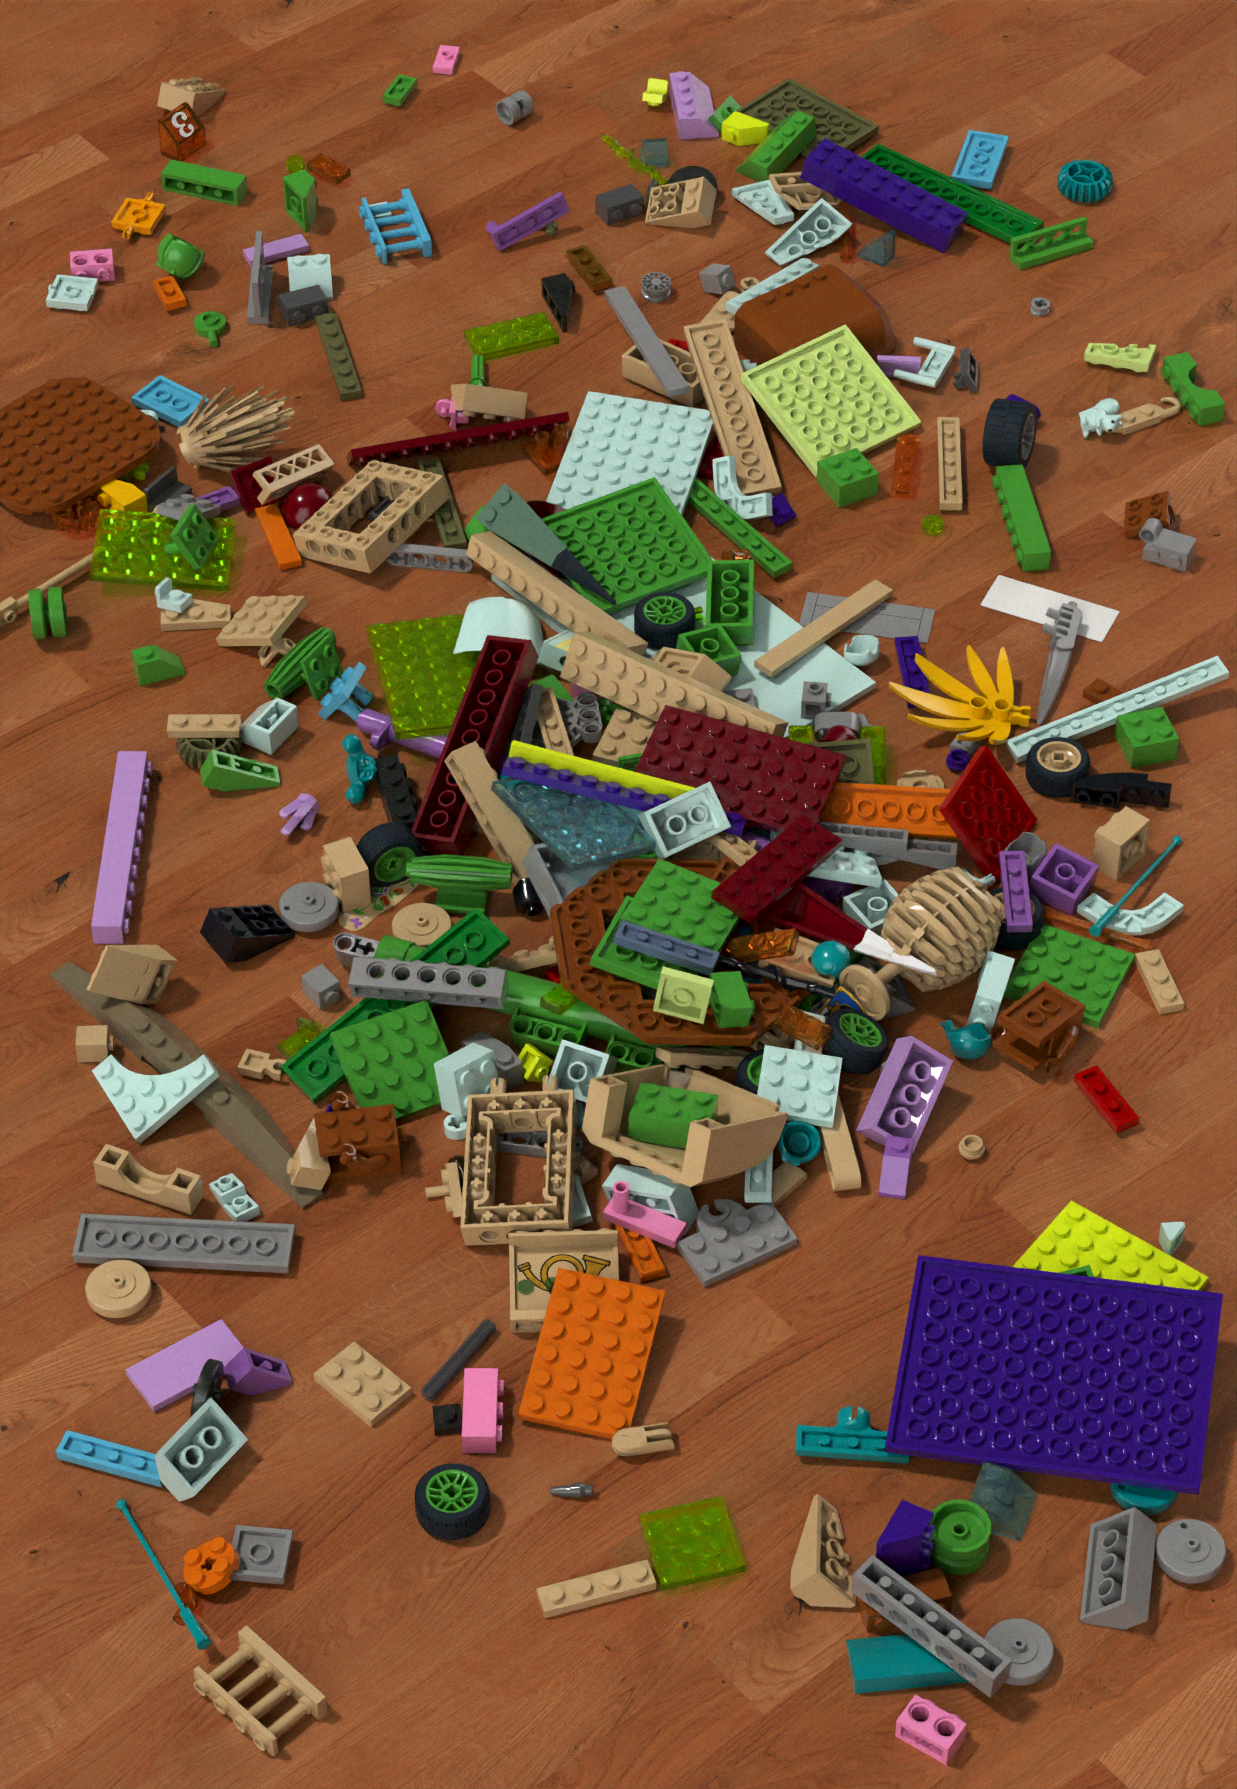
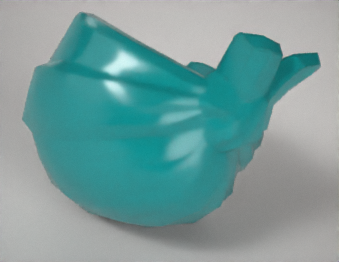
M951 1020L940 1022V1025L946 1031V1038L950 1042L951 1052L957 1057L968 1060L980 1058L986 1054L992 1045L991 1036L987 1034L982 1023L956 1029Z
M793 1121L784 1125L777 1144L782 1153V1160L798 1166L800 1163L810 1162L817 1157L821 1150L822 1141L819 1132L814 1126L802 1121Z

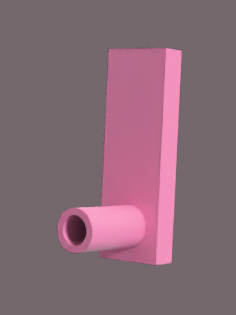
M625 1181L614 1183L613 1197L603 1211V1219L675 1248L677 1242L680 1241L687 1230V1223L630 1200L628 1183Z

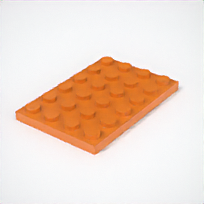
M558 1267L518 1412V1419L612 1439L618 1430L632 1427L666 1291Z

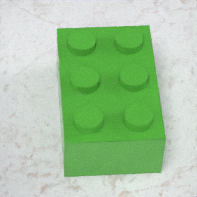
M640 1083L629 1113L628 1138L640 1142L686 1149L691 1121L705 1118L717 1121L718 1095L659 1086L652 1083Z

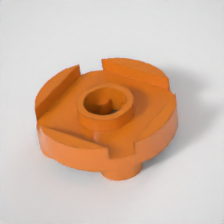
M216 1537L203 1543L196 1549L189 1550L185 1554L183 1577L187 1585L195 1592L200 1591L204 1595L216 1593L232 1581L229 1577L233 1570L238 1571L240 1566L239 1554L223 1537Z

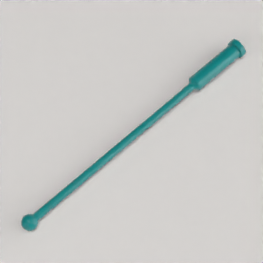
M1180 836L1173 837L1172 843L1115 906H1111L1089 928L1092 936L1099 937L1103 929L1118 914V909L1171 850L1176 845L1182 843Z
M119 1499L116 1502L117 1509L122 1510L177 1603L181 1610L179 1614L194 1638L197 1648L199 1650L206 1649L211 1643L209 1637L203 1632L190 1608L185 1607L127 1509V1501Z

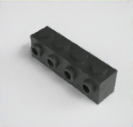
M398 754L374 758L377 768L375 780L388 823H402L412 830L418 813H415L417 811L415 796H410L412 794L410 780H405L407 778L405 764H400Z

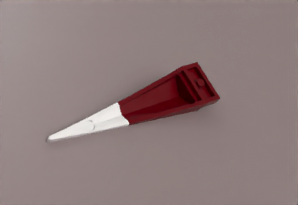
M801 882L759 917V919L773 924L778 929L821 942L834 940L845 945L848 950L927 974L937 975L934 968L912 955L900 956L896 954L887 940L846 915Z

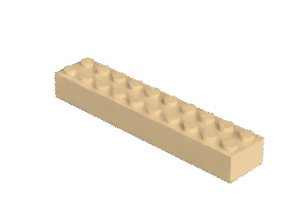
M589 631L574 633L560 675L563 679L656 722L664 706L668 705L780 737H784L789 723Z

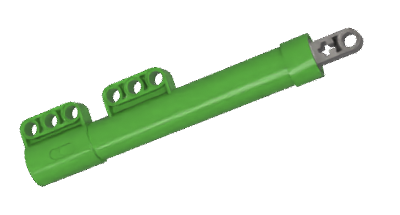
M340 933L333 939L337 961L352 967L354 957L362 958L363 956L384 960L395 958L400 961L409 962L425 949L424 947L417 946L415 942L385 935L381 941L350 933ZM486 964V965H484L482 968H489V967H496V966H492V965ZM503 969L506 970L509 981L504 1009L485 1008L512 1016L509 1028L512 1042L515 1046L524 1048L525 1044H531L543 1054L549 1056H557L562 1039L582 1046H586L589 1037L608 1041L606 1054L614 1057L623 1056L618 1059L614 1073L664 1064V1061L655 1057L657 1046L692 1048L696 1046L646 1044L563 989L560 983ZM377 975L374 978H380L383 975ZM480 983L477 984L475 987H481L484 984ZM643 1062L648 1063V1064H646V1065H639L640 1063H643ZM680 1065L679 1068H671V1069L683 1071L684 1068H685V1065Z

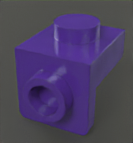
M783 493L775 497L772 494L773 516H769V518L777 528L793 520L797 515Z

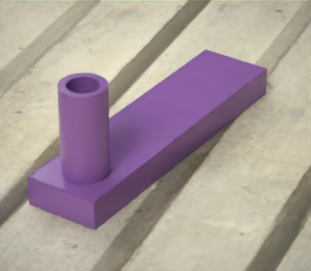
M558 192L500 226L493 221L488 222L485 230L491 235L496 249L502 251L569 213L570 210L564 194Z
M999 851L1007 932H1032L1033 923L1025 852Z

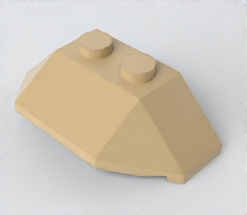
M802 172L769 174L774 191L797 210H809L821 198L833 208H837L842 202L841 199L801 179Z

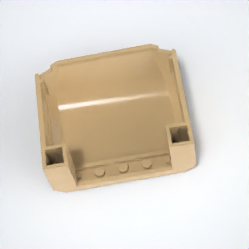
M660 1064L590 1078L582 1130L591 1144L609 1151L610 1155L630 1160V1164L634 1166L648 1168L652 1174L666 1176L670 1178L672 1183L694 1187L729 1178L762 1163L776 1146L786 1123L788 1113L779 1112L780 1106L775 1102L699 1070L687 1067L685 1072ZM640 1083H652L659 1086L718 1095L717 1121L710 1118L691 1121L686 1149L640 1142L628 1138L629 1113Z

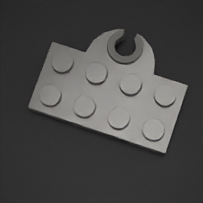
M716 1199L714 1207L722 1215L713 1216L710 1214L707 1204L702 1206L697 1215V1233L678 1241L677 1249L701 1284L706 1287L797 1245L798 1238L772 1203H761L746 1210L735 1201Z

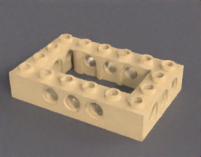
M372 460L293 534L300 557L371 574L449 498L444 476ZM379 496H389L390 500L394 501L360 534L347 531L351 529V526L359 518H363L364 514L373 505L375 506L379 502Z

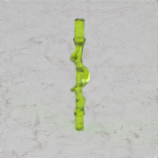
M604 134L601 137L604 143L610 146L612 150H615L618 157L628 158V163L632 169L638 172L646 171L651 175L652 180H657L660 185L668 184L669 180L663 177L660 172L655 171L654 164L646 165L634 156V148L629 152L609 135Z

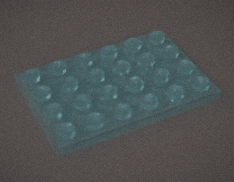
M506 778L492 782L491 790L572 871L655 851L656 842L617 804L515 778Z

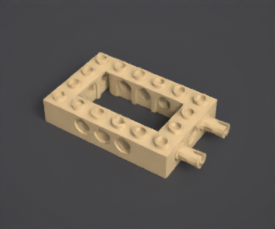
M548 1075L542 1078V1091L506 1093V1080L498 1078L497 1086L496 1078H493L490 1081V1094L468 1095L460 1226L465 1246L509 1244V1233H516L517 1231L543 1232L545 1230H554L556 1232L573 1230L577 1104L574 1090H558V1077L551 1075V1081L548 1083ZM547 1131L548 1138L544 1146L547 1161L543 1169L546 1184L542 1191L545 1204L526 1202L525 1205H505V1203H499V1206H494L498 1133Z

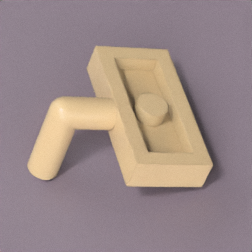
M457 1162L445 1163V1169L440 1170L442 1185L425 1188L426 1198L444 1196L446 1212H451L452 1217L461 1216L462 1195Z

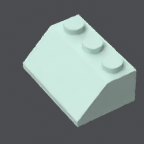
M209 1398L154 1455L161 1482L179 1502L194 1497L248 1440L212 1398Z

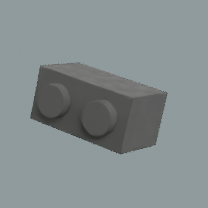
M633 184L595 196L596 214L607 226L644 214V196Z
M319 284L279 295L280 313L288 326L315 320V316L328 313V300Z

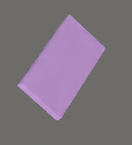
M220 1319L125 1369L126 1375L153 1412L191 1393L208 1359L222 1361L225 1367L244 1347L223 1320Z

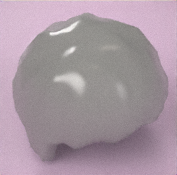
M1022 832L1018 839L1011 842L1004 851L1025 852L1027 878L1032 877L1047 856L1048 846L1040 836L1034 835L1031 832Z

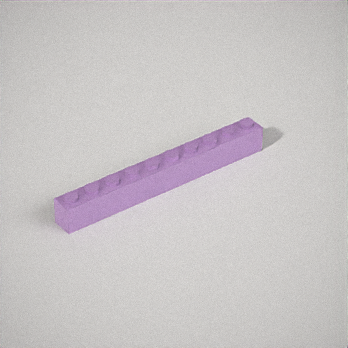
M118 751L91 924L94 944H124L125 934L130 932V920L127 919L128 915H132L133 910L130 897H135V883H133V880H137L138 867L135 863L140 862V847H138V844L143 842V832L140 829L145 827V812L143 810H147L148 797L145 794L150 792V778L148 776H152L153 764L152 761H148L147 751Z

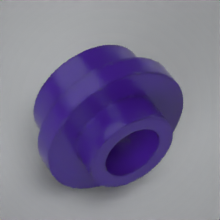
M961 749L952 750L946 758L947 767L954 771L965 770L970 762L967 752Z

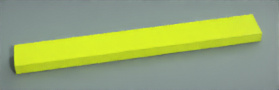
M515 740L512 741L509 758L520 757L526 762L533 764L543 763L552 769H567L576 775L596 777L599 781L617 782L622 787L630 789L641 788L646 793L654 795L664 794L669 799L695 789L683 784Z

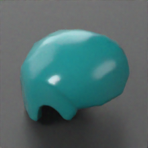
M825 941L817 945L813 950L811 964L817 972L823 975L831 974L837 978L842 970L850 966V953L845 945L837 941Z

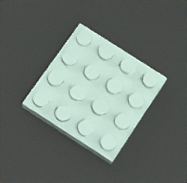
M771 830V841L774 838H776L780 833ZM841 846V848L808 875V877L879 888L882 881L872 853Z

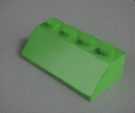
M796 111L784 118L736 168V172L759 182L770 180L769 174L782 173L817 136L815 117L801 111Z

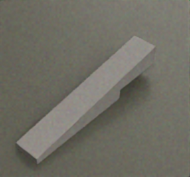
M819 822V825L843 839L842 846L942 870L956 866L958 843L908 839L909 830Z

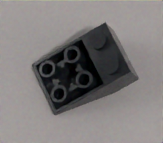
M266 904L259 906L244 905L241 907L209 908L200 930V934L225 963L247 961L295 937L294 932L280 918L274 908Z

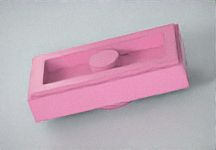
M440 45L433 65V73L453 75L460 54V47Z

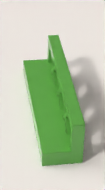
M1081 217L1011 238L1009 259L1019 270L1092 249L1093 240L1086 234L1087 219ZM1080 225L1078 232L1071 233L1076 226ZM1063 231L1058 238L1053 239L1057 232ZM1039 237H1045L1040 243L1034 244ZM1027 242L1021 249L1017 250L1019 243Z

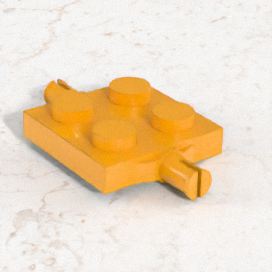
M148 192L144 199L126 198L111 221L112 228L124 231L122 237L124 239L127 237V240L133 232L151 235L166 212L165 204L153 202L156 197L153 192Z

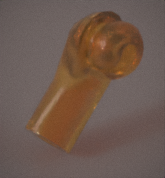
M179 1582L174 1588L185 1607H189L193 1613L198 1606L194 1589L186 1582ZM178 1608L172 1618L177 1624L184 1626L185 1623L179 1614L181 1610Z

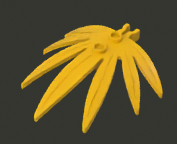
M970 645L966 649L969 670L976 687L983 696H979L918 653L915 654V662L925 676L940 690L958 701L889 682V688L909 703L932 714L949 718H927L907 713L908 719L930 728L945 731L975 730L966 734L956 735L957 740L979 741L990 737L989 744L1000 745L1008 740L1011 725L1018 724L1023 727H1029L1031 706L1018 707L1013 705V679L1004 647L1000 649L996 680L998 693L988 671Z

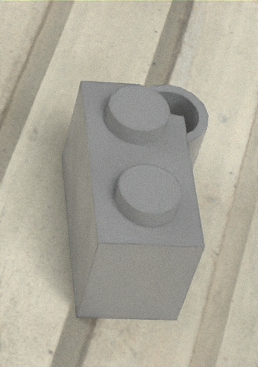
M1156 518L1147 519L1139 532L1140 538L1146 542L1143 548L1142 559L1183 572L1187 570L1195 556L1197 538L1165 529Z

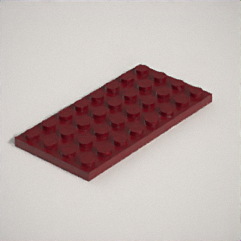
M665 705L634 772L694 788L711 782L725 813H738L741 815V818L747 819V824L781 833L802 815L819 824L847 758L842 753Z

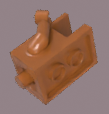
M1043 981L1022 998L1012 1002L1006 1010L998 1015L997 1023L999 1025L992 1027L991 1035L994 1039L998 1033L1003 1034L992 1043V1047L1033 1072L1044 1063L1047 1072H1049L1052 1066H1057L1054 1070V1076L1058 1077L1062 1073L1061 1061L1067 1059L1079 1036L1086 1005Z
M336 1091L331 1098V1101L334 1102L332 1104L333 1112L314 1114L320 1157H328L331 1170L326 1181L401 1171L399 1144L407 1143L405 1127H396L393 1104L360 1107L348 1101V1096L344 1092Z

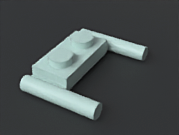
M915 337L913 345L931 349V352L918 374L895 369L893 377L936 388L951 364L957 347Z

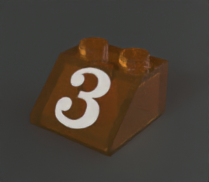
M182 103L158 120L161 155L182 162L206 145L205 127L188 103Z

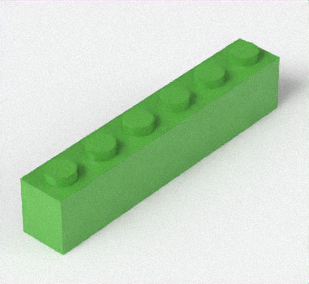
M1023 464L996 466L995 476H992V487L997 490L996 498L997 503L1001 504L1002 518H1006V531L1011 534L1010 543L1011 547L1015 548L1016 563H1020L1022 572L1049 569L1051 550Z

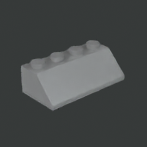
M1136 1507L1090 1525L1080 1621L1083 1624L1125 1630L1148 1621L1157 1524Z

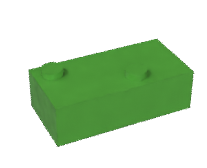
M754 560L708 561L705 627L721 624L735 646L754 645Z

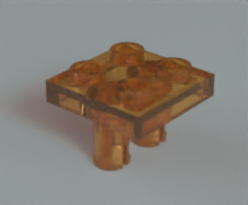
M566 424L556 425L554 427L555 432L550 434L545 431L540 432V434L537 433L535 440L522 445V452L545 476L559 469L569 443V427Z

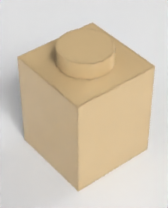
M108 1025L77 1026L75 1046L78 1063L103 1062L110 1056V1051H114V1035H109Z

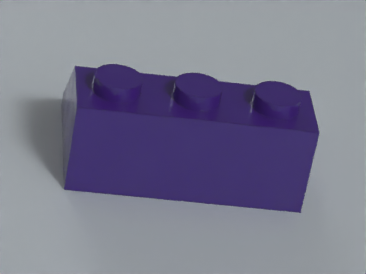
M902 1499L877 1541L876 1558L900 1576L930 1570L933 1564L930 1556L935 1546L931 1542L936 1531V1526L933 1525L934 1513Z

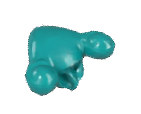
M347 734L342 741V748L348 754L346 773L350 782L345 796L352 805H357L365 798L368 782L376 778L377 768L373 755L366 753L360 738L354 734Z

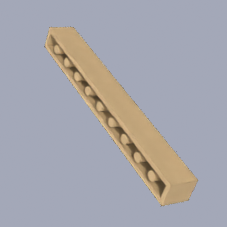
M492 531L471 535L466 552L468 557L574 633L589 631L641 656L645 655L648 642Z

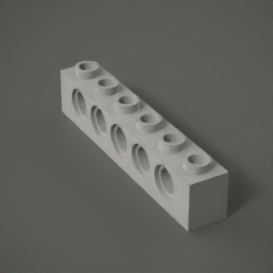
M371 956L353 958L348 982L353 997L411 1002L427 1000L428 1003L493 1009H504L509 984L506 970L498 967L479 968L469 964L455 966L445 962L431 964L420 960L408 962L395 958L384 960L375 959ZM377 975H383L380 978H374ZM408 977L406 980L400 981L401 978ZM428 979H434L432 982L425 983ZM454 981H459V983L455 985H450V983ZM480 983H483V984H484V985L481 986V987H475L477 984H480Z
M871 1555L853 1574L851 1591L853 1594L991 1698L1007 1681L1012 1663L1010 1658L875 1556Z

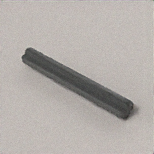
M489 1319L481 1322L421 1388V1395L424 1398L432 1401L494 1334L496 1331L495 1323Z

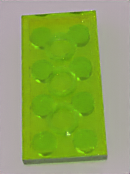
M545 312L464 330V339L473 355H483L484 361L559 344V336Z

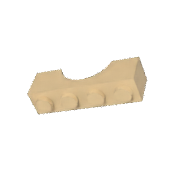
M105 1144L93 1162L96 1183L192 1215L204 1196L201 1175L180 1168H176L174 1173L169 1175L156 1174L142 1167L129 1151Z

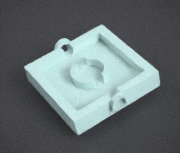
M57 274L53 285H49L46 306L57 309L88 311L99 286L98 279Z

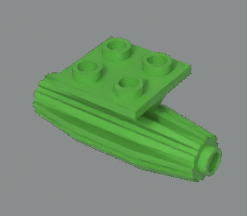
M320 627L300 640L277 663L263 686L266 694L272 699H283L307 682L313 700H318L329 689L337 677L340 678L343 674V669L335 649L337 643L335 633L329 628Z
M445 854L413 857L412 861L407 862L406 877H410L411 882L438 888L435 905L440 906L447 913L469 914L477 907L485 915L488 891L511 889L512 864L485 857Z

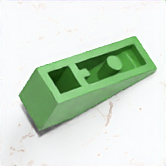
M216 750L210 751L200 768L202 786L224 792L280 785L278 766Z

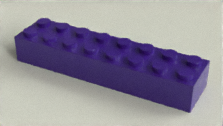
M826 138L810 153L803 165L801 179L942 253H945L963 232L968 212Z

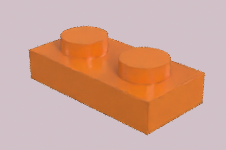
M173 275L153 280V288L166 311L187 306L186 298Z

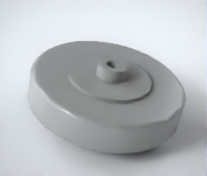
M318 882L299 883L288 888L280 897V917L291 929L301 932L319 931L331 925L338 917L339 899L337 896H334L333 889L325 884Z
M1181 1519L1169 1523L1161 1530L1156 1542L1155 1556L1160 1568L1168 1576L1180 1582L1197 1584L1213 1579L1222 1570L1226 1557V1545L1221 1534L1211 1525L1200 1520Z
M1006 1619L992 1626L985 1635L984 1639L1012 1660L1009 1678L1005 1683L1018 1686L1033 1684L1044 1678L1051 1669L1054 1645L1049 1634L1040 1625L1026 1619Z

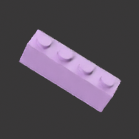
M678 71L676 73H669V94L679 140L719 137L718 128L709 120V117L714 113L709 87L690 72Z
M913 1036L896 1039L856 1131L884 1146L887 1135L914 1139V1152L953 1060Z

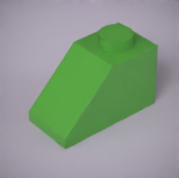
M156 645L131 650L133 670L140 686L185 675V670L179 657Z

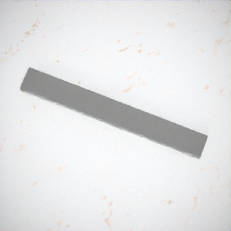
M621 286L605 290L604 297L667 396L672 397L688 393L689 385L626 287Z

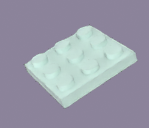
M765 1045L757 1095L777 1103L780 1106L779 1112L788 1113L786 1121H802L811 1125L832 1128L842 1058Z

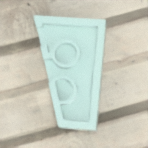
M770 180L732 188V196L772 224L778 225L794 221V213L785 200L774 191Z

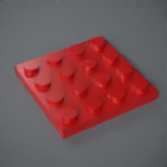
M987 745L979 747L939 808V811L983 875L988 876L992 874L995 877L996 883L1001 878L999 851H1004L1011 842L1018 839L1022 832H1030L1037 821V818Z

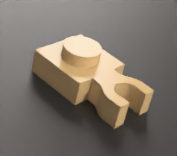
M246 1048L237 1066L238 1074L258 1079H263L264 1075H268L273 1080L281 1081L282 1072L277 1069H281L280 1066L287 1060H271V1054Z

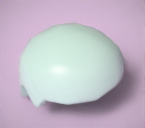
M873 635L854 636L851 644L848 646V643H846L844 646L845 659L855 666H868L875 662L879 656V639Z

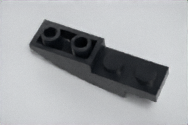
M1121 772L1099 774L1073 781L1071 802L1119 808L1120 802L1169 808L1172 784L1148 781V774Z

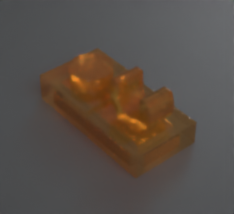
M788 1004L782 1010V1014L775 1021L776 1028L816 1051L829 1039L833 1030L831 1026L806 1014L791 1004Z

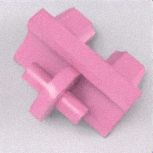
M452 396L451 401L442 399L436 403L435 411L443 418L451 417L450 430H456L457 423L469 424L468 416H462V411H455Z

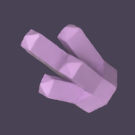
M301 793L296 800L279 811V815L283 820L291 815L292 817L280 832L287 837L301 820L300 828L309 831L315 814L320 809L318 801L310 794Z

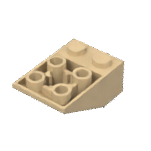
M191 77V79L180 78V80L170 79L169 82H161L157 106L174 112H183L189 117L202 116L226 93V90L219 88L217 83L202 82L203 79L198 77Z
M705 177L653 187L650 191L645 223L692 229L711 225L716 189Z
M106 945L86 990L137 1004H158L177 959L158 945Z

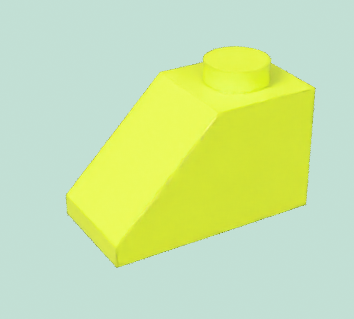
M734 111L722 122V140L737 146L759 144L769 135V123Z

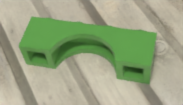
M1188 352L1164 357L1161 375L1169 383L1171 390L1179 397L1181 404L1189 411L1190 417L1194 418L1199 426L1223 421L1225 402L1216 390L1202 389L1193 384L1195 382L1197 364Z

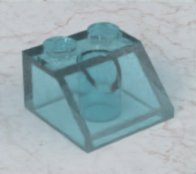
M983 1462L969 1501L978 1504L987 1512L991 1521L992 1534L1021 1542L1037 1494L1012 1469Z

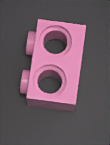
M112 248L70 252L72 276L96 278L98 282L115 281Z
M915 1694L896 1720L895 1737L947 1766L965 1741L967 1723L963 1722L956 1714H949L940 1709L931 1700L923 1699ZM916 1719H921V1720H924V1721H923V1722H918V1721H916Z

